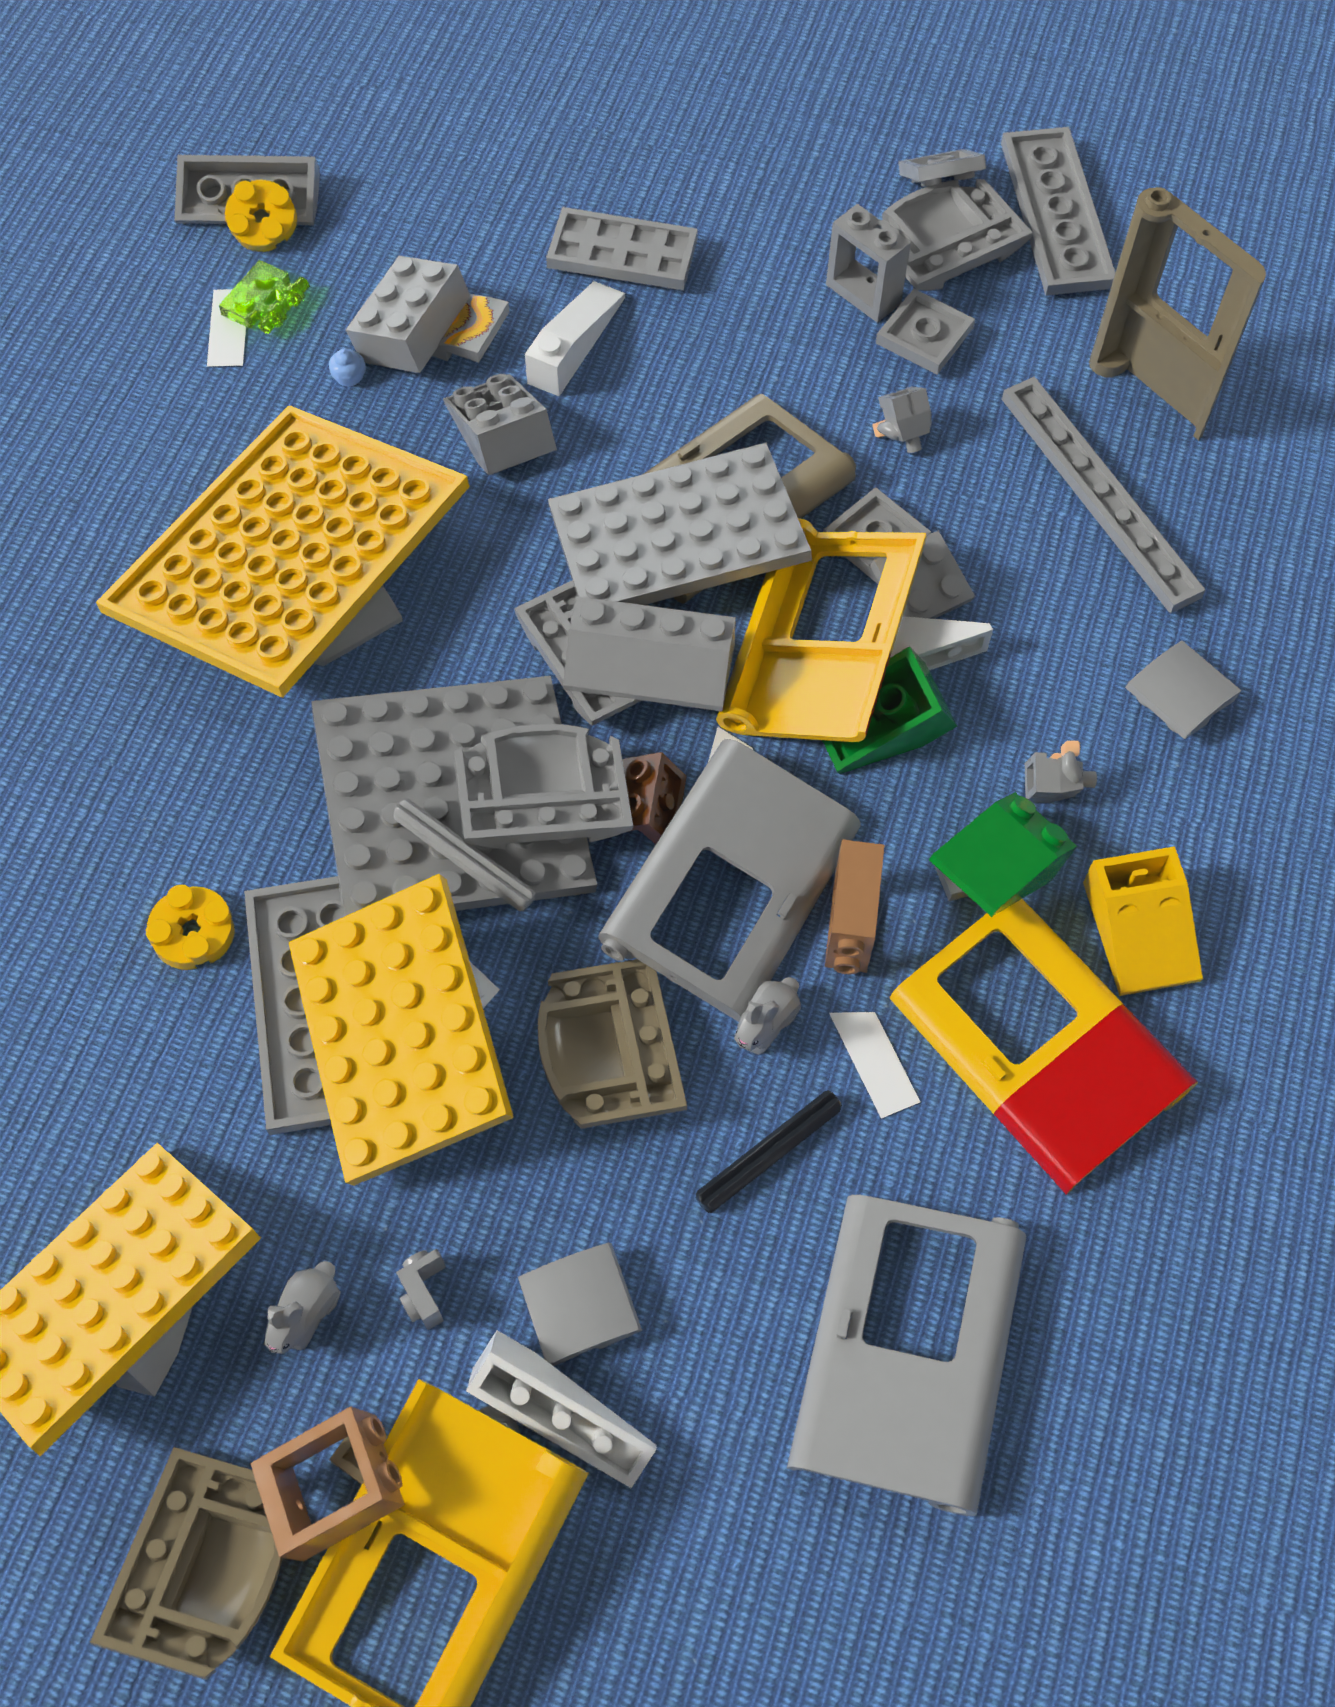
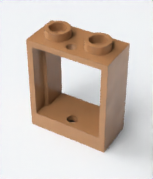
M844 839L841 841L834 878L825 967L834 968L835 971L842 974L867 973L876 936L885 846L883 844Z
M350 1406L250 1463L279 1557L304 1562L405 1505L399 1490L402 1487V1478L396 1465L388 1458L383 1444L386 1441V1432L376 1415ZM348 1436L368 1493L316 1523L311 1524L293 1467Z

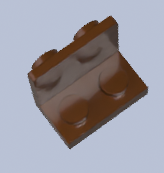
M662 752L622 759L633 822V829L631 831H641L655 845L683 802L687 776Z

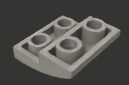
M1184 641L1175 644L1153 660L1131 679L1125 687L1137 698L1139 703L1148 707L1166 723L1170 730L1178 733L1183 739L1188 738L1206 726L1215 713L1234 702L1242 691Z
M605 1243L577 1252L518 1277L544 1359L553 1366L593 1348L603 1349L642 1331L612 1243Z

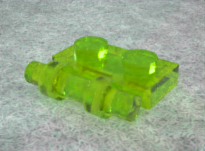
M258 260L219 304L220 313L222 316L250 329L258 320H261L258 323L259 329L269 334L274 327H280L287 319L286 314L293 306L297 307L304 300V293L310 287V284L304 277H298L294 283H290L288 272Z

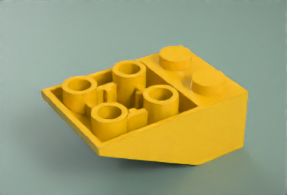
M1175 846L1093 860L1083 884L1119 996L1201 982L1203 976L1189 888Z

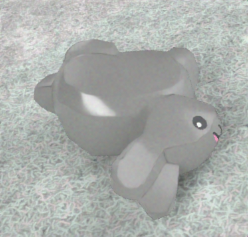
M788 977L784 978L781 982L765 981L759 986L752 1000L749 1001L746 1011L742 1014L736 1029L734 1039L740 1048L758 1055L763 1054L773 1043L781 1029L794 1021L801 1009L800 999L797 994L799 983L796 979Z
M323 1261L315 1268L295 1272L287 1281L278 1305L269 1306L264 1344L272 1353L285 1354L291 1348L296 1350L305 1349L322 1318L329 1315L336 1307L341 1291L334 1281L335 1266L331 1262Z

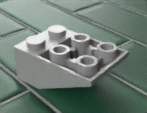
M510 374L494 375L488 378L484 384L476 387H461L455 390L453 395L443 398L448 411L476 462L488 475L557 450L547 409Z

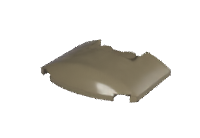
M638 959L552 973L548 980V986H551V989L545 1001H541L539 1008L538 1042L540 1057L548 1084L563 1109L574 1118V1122L582 1129L687 1110V1102L656 970Z
M173 1447L90 1641L92 1645L204 1680L211 1677L216 1672L215 1669L234 1654L245 1641L262 1614L274 1588L282 1563V1558L278 1555L252 1470Z

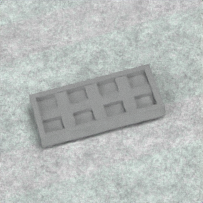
M562 207L546 257L547 268L684 290L698 240V229Z

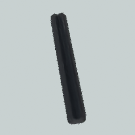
M830 1090L824 1091L696 1192L695 1197L699 1205L707 1213L714 1212L837 1115L841 1110L842 1104L836 1095Z

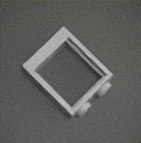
M856 204L833 222L826 285L878 323L901 305L911 242L859 204ZM856 247L879 263L877 275L855 260Z

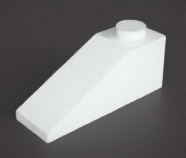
M903 616L890 657L910 646L926 663L928 669L932 670L986 652L993 628L990 623Z

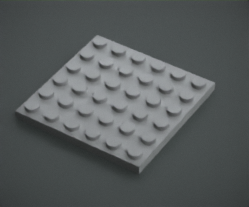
M551 676L311 701L344 917L437 874L447 879L455 911L509 904L397 822L393 817L394 810L402 800L410 799L464 839L454 751L462 746L464 753L476 744L481 743V736L504 728L530 724H561ZM587 837L506 844V849L473 845L535 891L534 900L596 892L597 881Z

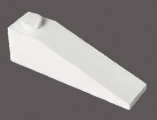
M595 281L581 292L540 331L525 353L527 384L560 396L624 301L625 293Z
M498 1330L472 1369L466 1392L630 1488L633 1487L656 1451V1444L537 1353Z

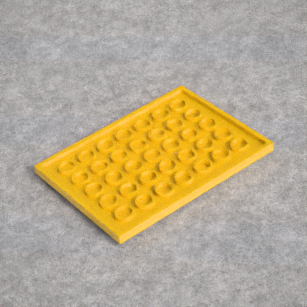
M288 405L96 601V604L101 613L283 698L470 487L468 478L464 474Z

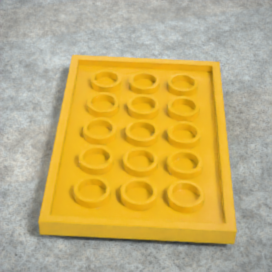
M440 874L434 875L288 942L345 1183L355 1186L514 1118L446 878Z
M156 1143L111 1187L106 1189L77 1219L71 1222L44 1250L36 1255L10 1282L0 1289V1412L25 1443L41 1456L207 1293L261 1237L160 1144Z

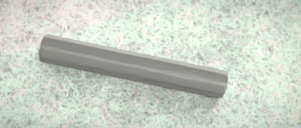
M404 799L397 805L393 817L409 831L518 911H525L531 905L535 897V891L473 845L464 843L462 837L410 799Z

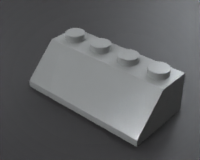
M576 596L568 631L563 688L564 690L723 711L735 646L736 617Z

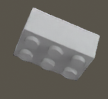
M405 256L397 257L346 329L356 352L364 358L365 363L421 373L438 348L439 342L470 298V293L458 265Z

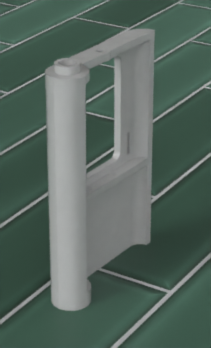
M724 739L599 933L598 938L603 944L601 949L609 957L618 961H623L624 958L638 959L667 977L670 981L680 985L739 1022L759 986L765 981H771L837 867L842 839L853 840L861 825L859 818L846 807L744 744L735 740ZM704 850H709L768 886L772 891L770 901L726 975L720 980L710 977L660 946L651 938V931L698 855Z
M848 1196L786 1469L809 1471L927 1500L928 1504L934 1508L963 1516L977 1515L1027 1237L1022 1230L1018 1229L1019 1224L1017 1222L999 1217L993 1218L992 1221H986L871 1196ZM892 1222L967 1237L976 1244L956 1354L952 1361H938L872 1346L863 1341V1331L884 1233L887 1225Z

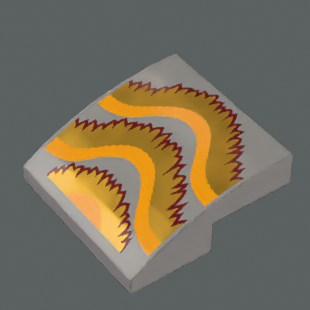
M470 294V298L439 342V346L432 356L448 361L451 355L455 354L479 363L510 312L509 302L493 297Z

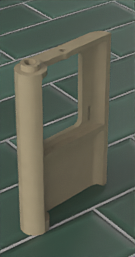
M1155 187L1142 191L1136 202L1089 360L1090 368L1097 375L1106 378L1115 377L1125 370H1129L1195 426L1196 430L1193 436L1199 441L1203 436L1266 277L1265 268L1254 257L1166 189ZM1178 226L1193 237L1199 245L1207 248L1233 269L1208 336L1165 303L1157 293Z
M758 394L643 474L716 456L761 423L772 421L793 436L799 443L804 444L814 452V455L781 477L798 519H802L855 480L856 464L848 453L837 449L767 396ZM702 590L673 598L680 603H686Z

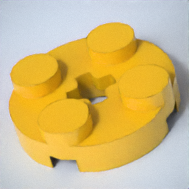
M268 180L241 181L235 186L234 192L227 201L225 220L232 235L243 247L256 252H267L276 249V244L281 243L284 239L287 241L293 235L297 224V212L288 191L279 184ZM260 209H265L266 213L270 214L269 217H263L261 222H256V218L253 216Z
M182 884L172 887L167 895L157 902L149 915L146 928V936L158 957L167 965L181 970L197 969L195 965L203 964L207 961L211 964L217 961L229 949L235 934L232 913L219 894L204 887H188ZM190 920H197V924L201 929L198 932L190 931L187 936L183 935L184 930L182 926Z

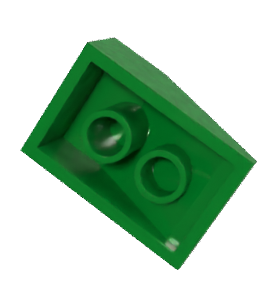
M909 646L889 659L865 739L859 742L822 741L836 771L842 774L923 747L958 726L926 663Z
M1014 792L992 804L935 851L929 858V861L992 917L1051 882L1077 845L1068 838L1067 833L1060 826L1050 823L1042 816L1029 799L1019 796Z

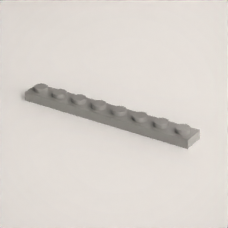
M1035 376L1005 389L1002 401L1168 612L1171 614L1202 599L1206 589Z

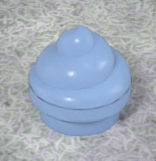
M345 348L337 351L330 358L329 370L331 376L339 384L353 386L363 379L366 365L364 358L358 352Z

